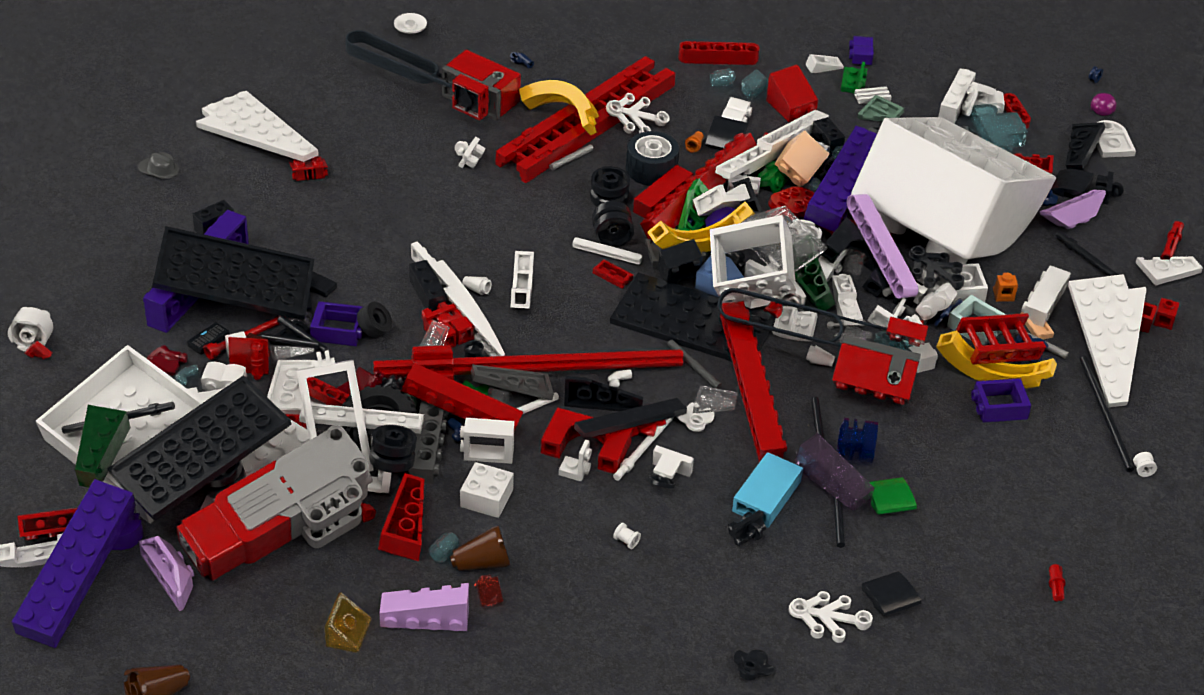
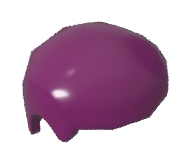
M1099 93L1091 101V110L1101 116L1110 115L1116 110V100L1111 94Z

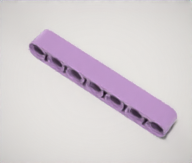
M867 194L848 196L847 207L894 295L897 298L917 296L918 285L870 196Z

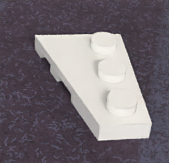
M1193 256L1171 257L1170 260H1161L1160 257H1153L1152 260H1144L1143 257H1137L1136 264L1155 286L1200 274L1203 269Z

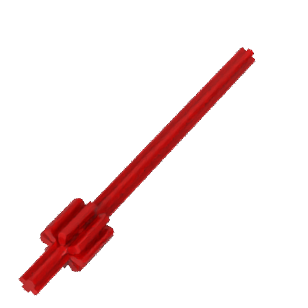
M449 345L417 346L412 348L411 360L373 361V375L375 371L379 370L384 374V378H388L392 374L399 377H407L414 363L454 380V375L471 374L472 364L532 372L683 366L684 355L683 350L679 349L453 358V351Z

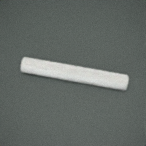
M577 237L573 240V248L637 265H640L642 262V255Z

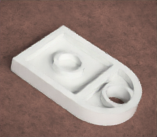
M1110 120L1099 121L1104 122L1106 127L1096 145L1102 158L1135 156L1136 150L1126 129L1121 124Z

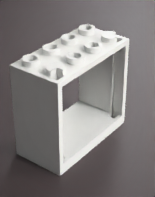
M783 215L710 229L713 287L718 296L729 288H738L770 297L779 294L786 295L796 291L792 236ZM781 242L782 271L727 281L725 253ZM730 293L724 297L722 303L749 302L758 298L740 293Z

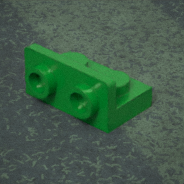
M862 62L861 69L844 67L841 92L854 93L855 89L865 88L868 70L865 68V62Z

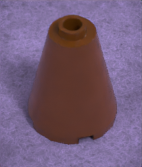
M499 526L492 527L454 549L453 555L450 556L453 568L457 567L459 571L501 568L510 565Z
M182 665L130 668L124 673V676L128 675L127 681L124 682V689L126 695H173L188 685L190 673Z

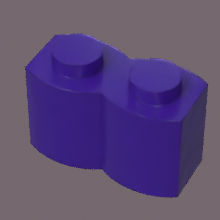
M853 36V40L849 41V59H852L853 64L865 62V65H872L873 37Z

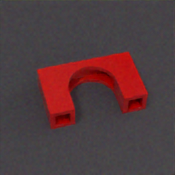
M557 407L541 439V454L560 459L567 443L571 439L581 436L574 429L575 422L594 417ZM633 428L593 437L603 444L598 455V470L615 474L631 445Z

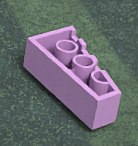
M469 583L461 584V587L452 588L451 585L442 586L441 590L430 591V588H421L420 591L414 593L410 590L382 593L380 627L467 631Z

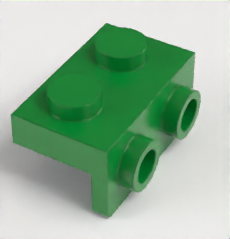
M775 161L769 162L757 176L761 178L760 187L770 186L773 194L779 192L790 179L778 169Z

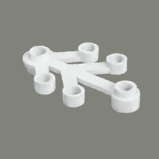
M627 93L620 101L612 100L606 105L608 114L617 117L623 123V129L628 134L634 131V123L640 129L639 134L644 132V130L646 132L651 131L641 119L653 121L657 126H665L669 121V115L664 111H659L657 115L639 111L650 105L648 97H642L631 108H625L623 106L626 104L631 105L635 100L633 94ZM625 115H628L634 123L629 122Z
M825 591L819 592L817 596L807 601L802 598H796L789 605V613L795 618L803 619L811 628L812 637L821 638L824 634V627L821 624H817L812 618L814 616L818 617L832 632V639L837 643L845 640L846 632L844 629L839 628L833 620L855 624L858 629L867 630L871 626L873 619L871 613L865 610L857 612L856 615L834 612L838 609H849L851 599L846 595H842L838 600L829 604L830 595ZM818 604L821 605V606H824V607H822V608H820V609H819V608H813L814 606H816V605H818Z

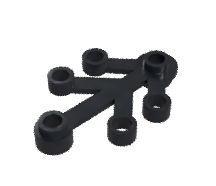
M921 246L911 248L909 258L914 261L911 273L914 279H920L923 270L920 268L921 262L927 266L926 277L924 278V286L926 288L935 287L934 272L947 280L955 290H960L964 286V276L959 274L962 272V263L949 262L950 255L948 253H927L925 248ZM944 269H951V271L955 274L951 275Z

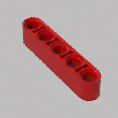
M684 41L679 45L678 59L682 63L755 65L758 63L760 47L755 43Z

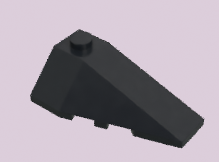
M565 376V407L620 412L643 406L642 396L585 377Z

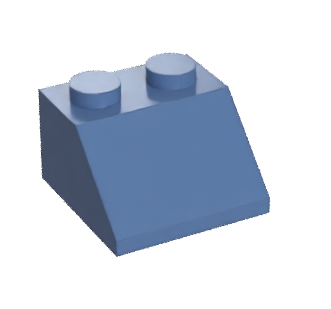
M710 256L696 273L695 288L719 297L713 287L712 258ZM726 256L727 281L744 278L732 259Z

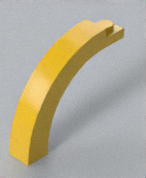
M545 80L519 89L522 102L530 110L552 102L571 104L578 110L582 127L590 135L597 133L595 128V118L599 117L597 110L576 86L564 81Z
M744 202L727 217L706 228L682 231L671 228L660 221L647 233L653 242L662 249L694 239L700 252L711 251L710 229L749 222L757 215Z
M957 330L941 334L936 346L949 363L978 381L1021 378L1024 388L1039 387L1042 379L1053 377L1057 366L1054 358L1032 364L1001 362L973 365L970 358L975 349L967 344Z

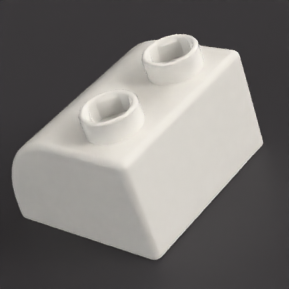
M942 117L884 118L851 195H869L890 233L902 235L909 228L929 239L925 248L927 253H948L950 255L949 262L966 264L968 259L997 255L1009 248L1035 217L1052 188L1056 177Z

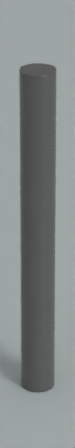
M673 340L667 343L672 350H683ZM683 350V360L715 389H720L722 384Z

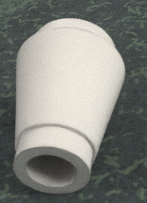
M465 276L462 284L464 287L480 295L488 294L491 290V281L487 277Z
M811 345L806 356V360L810 361L809 363L832 367L835 359L834 355L817 345L815 347Z

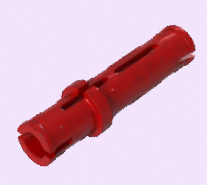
M1175 221L1172 229L1168 232V240L1161 255V260H1170L1173 257L1177 244L1182 239L1181 233L1184 224L1181 221Z

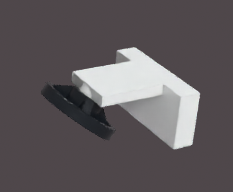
M656 445L653 450L652 463L656 465L653 473L656 475H648L647 480L660 487L674 488L676 483L670 479H673L675 473L690 477L693 472L694 458Z

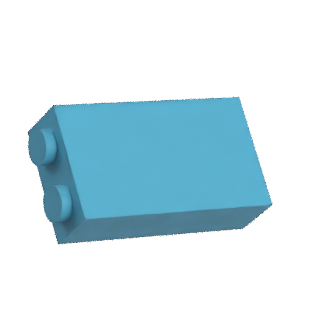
M767 452L734 496L732 512L743 516L748 512L754 514L760 510L764 513L763 522L769 528L801 483L803 467Z

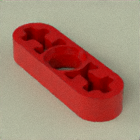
M1005 93L1004 109L1016 127L1020 129L1028 128L1031 121L1030 115L1016 95Z
M307 378L309 395L327 405L342 406L350 396L317 378Z

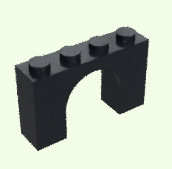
M845 218L818 253L832 264L844 250L855 249L864 253L870 259L873 271L862 287L877 298L888 282L858 226L848 218Z

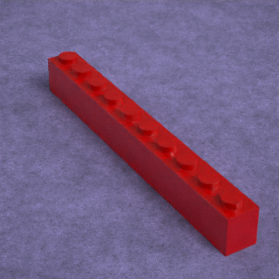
M740 133L734 136V140L725 144V148L715 153L714 158L706 161L704 167L697 169L694 176L687 178L685 184L678 186L675 189V193L668 195L663 203L655 206L653 212L646 214L645 219L640 225L647 238L651 239L647 232L660 221L671 228H675L679 224L687 192L694 180L699 178L708 190L717 185L724 184L728 179L715 173L716 166L757 146L752 134Z
M744 301L722 303V310L725 314L749 321L750 312L749 309H746ZM720 313L759 463L767 452L783 459L784 452H787V444L785 440H782V426L778 425L777 422L778 412L773 407L774 397L769 393V380L765 379V366L761 365L762 355L761 351L757 350L758 341L757 337L753 336L754 327L730 321Z

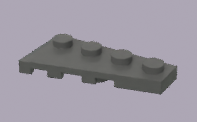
M472 364L471 374L474 382L553 400L554 392L548 373Z

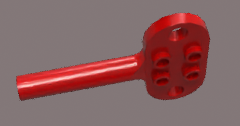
M790 187L772 194L768 205L774 212L792 219L804 217L808 203L815 192L803 187ZM819 226L820 228H822V229L825 230L826 232L830 233L831 235L834 233L833 231H830V230H828V229H825V228ZM855 250V251H857L858 253H860L861 255L864 254V253H862L861 251Z

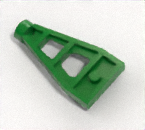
M699 178L693 181L687 192L677 230H698L705 224V219L709 216H698V213L693 208V199L708 191V188ZM688 216H690L695 222L693 227L687 221Z

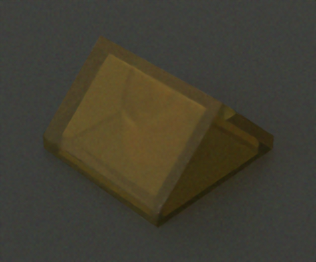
M342 592L338 593L325 625L326 646L358 652L372 618Z

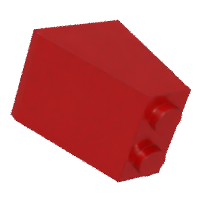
M798 65L769 74L766 101L788 122H792L813 110H817L818 98Z

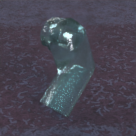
M197 365L181 369L174 376V379L181 385L187 384V377L199 374Z

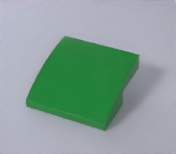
M903 477L864 482V490L870 496L871 506L877 514L917 509L911 489Z

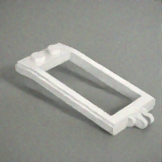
M329 350L325 351L326 359L321 358V352H316L318 360L314 361V367L296 370L309 440L315 438L317 433L306 378L347 370L362 450L360 452L368 461V471H373V465L369 460L370 448L354 361L347 360L335 363L334 357L330 358Z

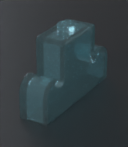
M992 104L973 105L971 120L981 138L1010 153L1013 152L1014 147L1025 145L1028 131L1017 112L997 114L998 108Z

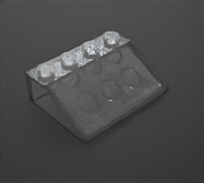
M786 206L751 215L741 222L783 215L792 236L795 272L827 250V247ZM781 242L752 248L774 272L783 270Z

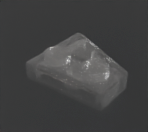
M700 385L693 406V413L734 410L738 392Z

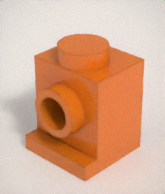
M1011 273L997 275L995 286H993L996 302H1014L1018 288L1015 275Z

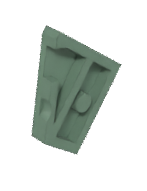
M875 95L858 113V119L883 122L884 118H899L904 113V108Z

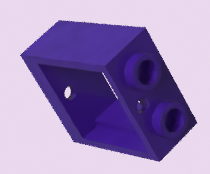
M318 301L310 326L311 336L324 343L356 346L358 339H361L363 334L357 321V313L362 306ZM326 319L355 323L353 330L323 327Z
M1021 378L975 382V387L971 391V398L976 403L977 414L980 415L983 423L1028 419L1031 403ZM1011 395L1014 403L989 405L986 396Z

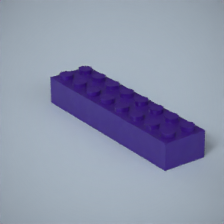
M855 126L809 201L804 220L811 221L833 232L845 220L849 213L847 198L851 195L876 138V133L863 127Z
M227 210L208 228L204 235L249 244L247 218L244 215ZM152 288L143 297L147 326L167 333L199 298Z
M94 479L13 618L12 625L16 634L53 648L57 647L136 507L132 492Z

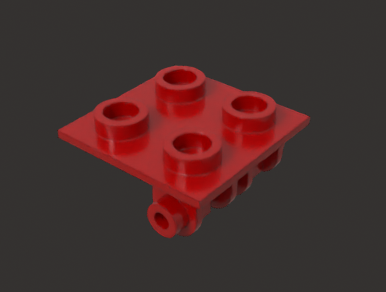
M320 156L304 162L293 159V162H289L292 171H295L292 173L293 180H305L304 170H306V178L309 180L308 170L310 169L312 179H314L313 169H315L316 179L328 176V170L324 169L328 168L327 163Z
M228 338L229 364L246 367V373H251L256 380L261 379L263 374H269L268 339Z

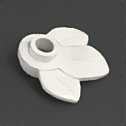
M692 402L687 406L686 414L676 417L685 423L690 430L699 432L705 429L706 424L713 421L714 411L713 409L701 411Z

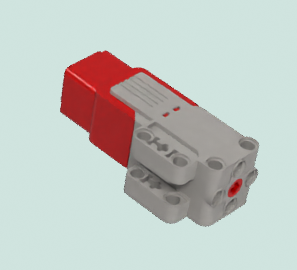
M333 425L322 434L219 492L215 497V502L181 521L182 524L176 527L179 543L201 576L204 578L208 575L212 581L242 563L252 564L300 535L305 538L311 547L321 548L361 523L362 508L360 505L368 494V484L373 482L372 476L368 471V461L344 428L339 425ZM351 512H355L357 515L349 516L348 514ZM315 533H319L322 536L319 538H315L312 535Z

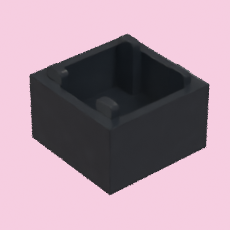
M692 239L660 250L658 270L663 280L667 283L677 284L690 278H696V273L702 266L703 256L695 240Z

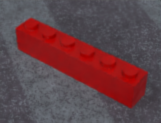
M416 363L413 364L402 388L403 392L465 420L466 418L514 421V432L523 414V411Z

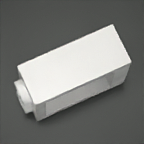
M466 418L465 426H461L460 438H464L460 444V452H464V460L512 464L514 421ZM470 436L504 439V446L470 444Z

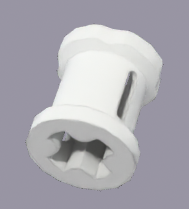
M621 523L616 528L613 538L621 540L627 544L628 548L633 549L638 544L641 533L638 531L634 532L627 528L625 523Z

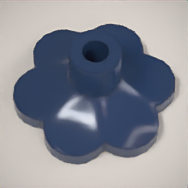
M1050 189L1042 205H1056L1058 196L1054 195Z

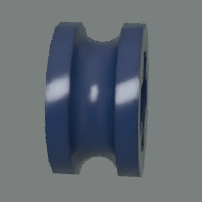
M1094 66L1090 71L1088 79L1094 80L1095 83L1099 82L1103 75V69H1098V67Z

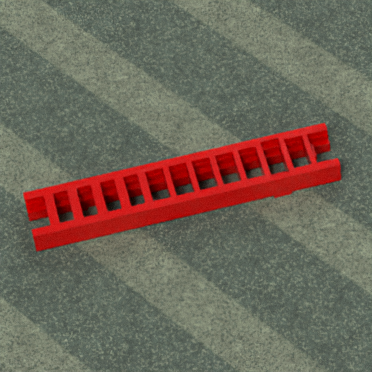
M647 56L641 58L585 94L599 117L595 118L597 133L590 135L582 127L577 108L569 104L533 128L529 127L521 132L520 136L496 150L495 165L501 168L510 161H513L517 164L516 171L520 173L521 181L524 183L529 182L549 169L551 163L575 152L621 122L617 117L611 116L606 111V105L609 101H620L627 93H631L634 95L635 100L631 105L626 104L623 106L625 108H631L642 97H648L651 102L675 86L676 73L665 68L652 75L649 72L654 68L655 61Z

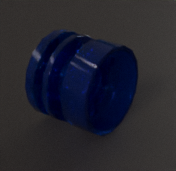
M844 417L843 423L839 428L837 441L839 458L844 459L845 450L849 451L848 460H852L854 453L859 452V461L873 463L878 422L865 420L862 429L858 428L857 419H854L853 426L849 427V418Z

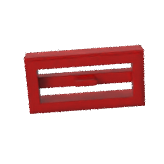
M605 259L593 268V274L621 289L629 284V281L633 280V274Z

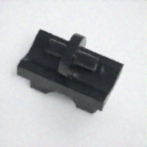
M1108 171L1107 176L1098 175L1095 190L1106 191L1103 199V204L1106 205L1109 203V195L1118 197L1124 192V187L1121 183H1113L1114 172Z
M758 510L754 514L748 512L743 515L741 522L736 523L733 521L728 524V531L734 537L735 545L740 546L751 538L759 540L763 537V531L766 530V526L763 522L764 513Z

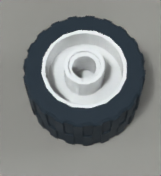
M657 131L641 132L634 135L627 144L626 172L629 174V177L643 185H652L670 169L678 165L680 150L677 141L673 137Z

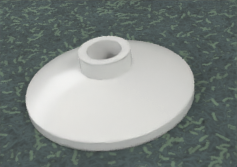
M406 13L395 19L394 26L400 32L414 34L423 31L427 26V21L419 14Z

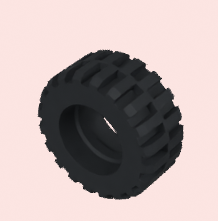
M375 385V387L371 388L370 386L364 387V390L359 389L361 404L364 409L417 414L416 406L411 398L397 388L394 390L391 386L381 387V385ZM351 395L342 406L353 407ZM341 426L352 441L355 442L359 450L362 451L358 428ZM366 428L369 448L371 449V435L374 429Z

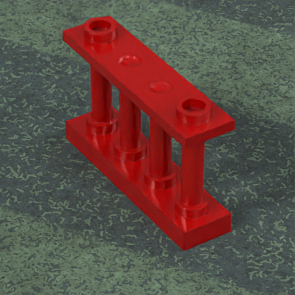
M1028 313L961 318L956 328L959 333H968L975 347L970 358L973 365L1039 360L1046 348L1043 341L1032 342L1024 328L1029 318ZM1017 329L1024 343H1016L1009 330ZM992 331H1001L1007 344H999ZM976 332H984L991 345H982Z

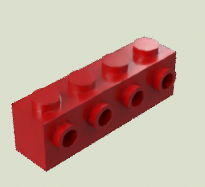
M78 507L18 515L20 537H26V540L38 539L41 534H47V537H55L60 532H64Z

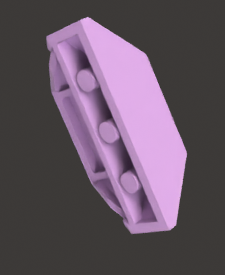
M1091 190L1042 210L1040 215L1057 226H1063L1066 229L1074 228L1076 224L1089 222L1090 218L1097 215L1106 191Z
M159 536L139 541L142 558L178 610H183L193 588L192 577H194V572L191 566H186L181 552H177L170 543Z

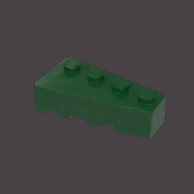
M807 236L792 246L795 281L815 308L826 311L836 303L810 237ZM781 253V254L778 255V256H779V259H780V261H781V263H782V253Z
M94 405L87 406L75 466L79 486L89 488L94 479L104 481L108 473L107 468L112 465L131 428L127 411Z

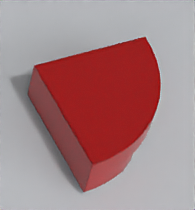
M770 302L763 310L779 318L783 312V306L779 303Z
M36 341L27 348L24 354L31 358L36 356L47 359L53 352Z

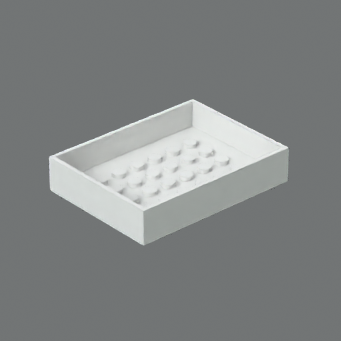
M127 345L39 417L36 423L44 440L76 465L83 430L63 434L62 426L85 421L88 405L128 412L148 407L149 404H163L173 401L175 404L174 410L161 412L160 415L156 416L147 415L129 419L131 428L112 463L113 465L201 405L204 401ZM108 472L103 482L124 489ZM135 501L136 512L140 513V516L151 524L154 520Z

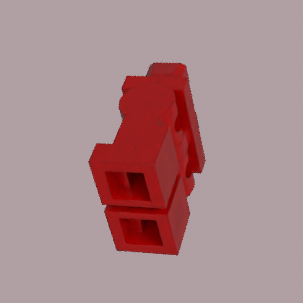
M446 302L438 304L435 311L429 308L421 311L424 330L429 336L434 338L438 346L449 345L453 348L456 346V342L460 345L474 339V325L466 316H462L454 303L448 305Z

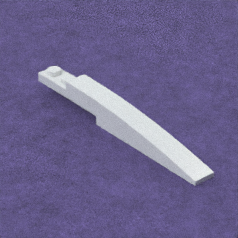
M813 110L759 138L757 146L716 166L715 173L725 179H731L743 172L749 175L778 158L787 143L796 137V132L801 133L805 130L808 134H811L813 121L826 117L829 118V115Z
M418 242L412 243L411 258L415 262L428 261L447 294V304L454 303L462 316H466L474 325V339L483 344L484 351L490 357L505 356L490 324L458 277L443 260L436 262L435 258L428 254L425 247H422Z

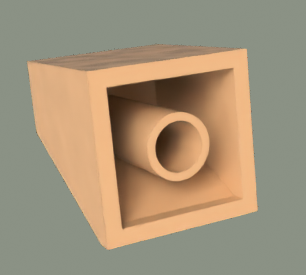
M804 130L787 143L776 160L775 165L795 185L801 187L808 183L829 156V153Z

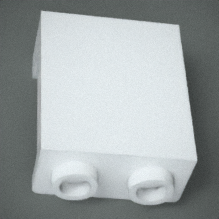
M741 184L728 192H725L723 185H717L694 198L693 202L698 216H705L724 207L737 208L740 206V201L750 199L745 184Z

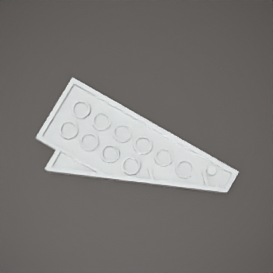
M1124 274L1069 281L1068 287L1108 408L1126 406L1129 399L1146 287L1129 289Z

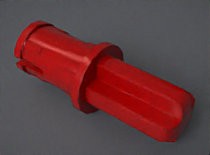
M1053 564L1049 567V587L1052 588L1053 600L1056 602L1063 601L1065 599L1064 587L1066 585L1063 578L1062 566L1059 567L1058 564Z

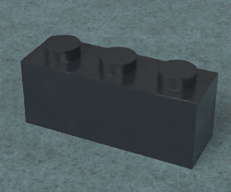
M423 260L409 264V280L424 308L435 311L439 303H447V294L428 261Z

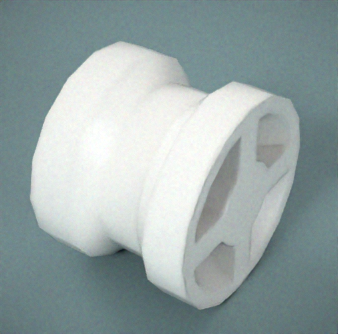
M1141 452L1133 458L1138 475L1142 477L1151 476L1157 471V465L1153 461L1154 459L1150 452Z

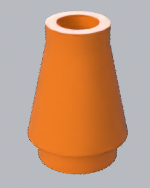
M697 131L685 140V147L689 152L694 153L701 149L704 138L703 133Z

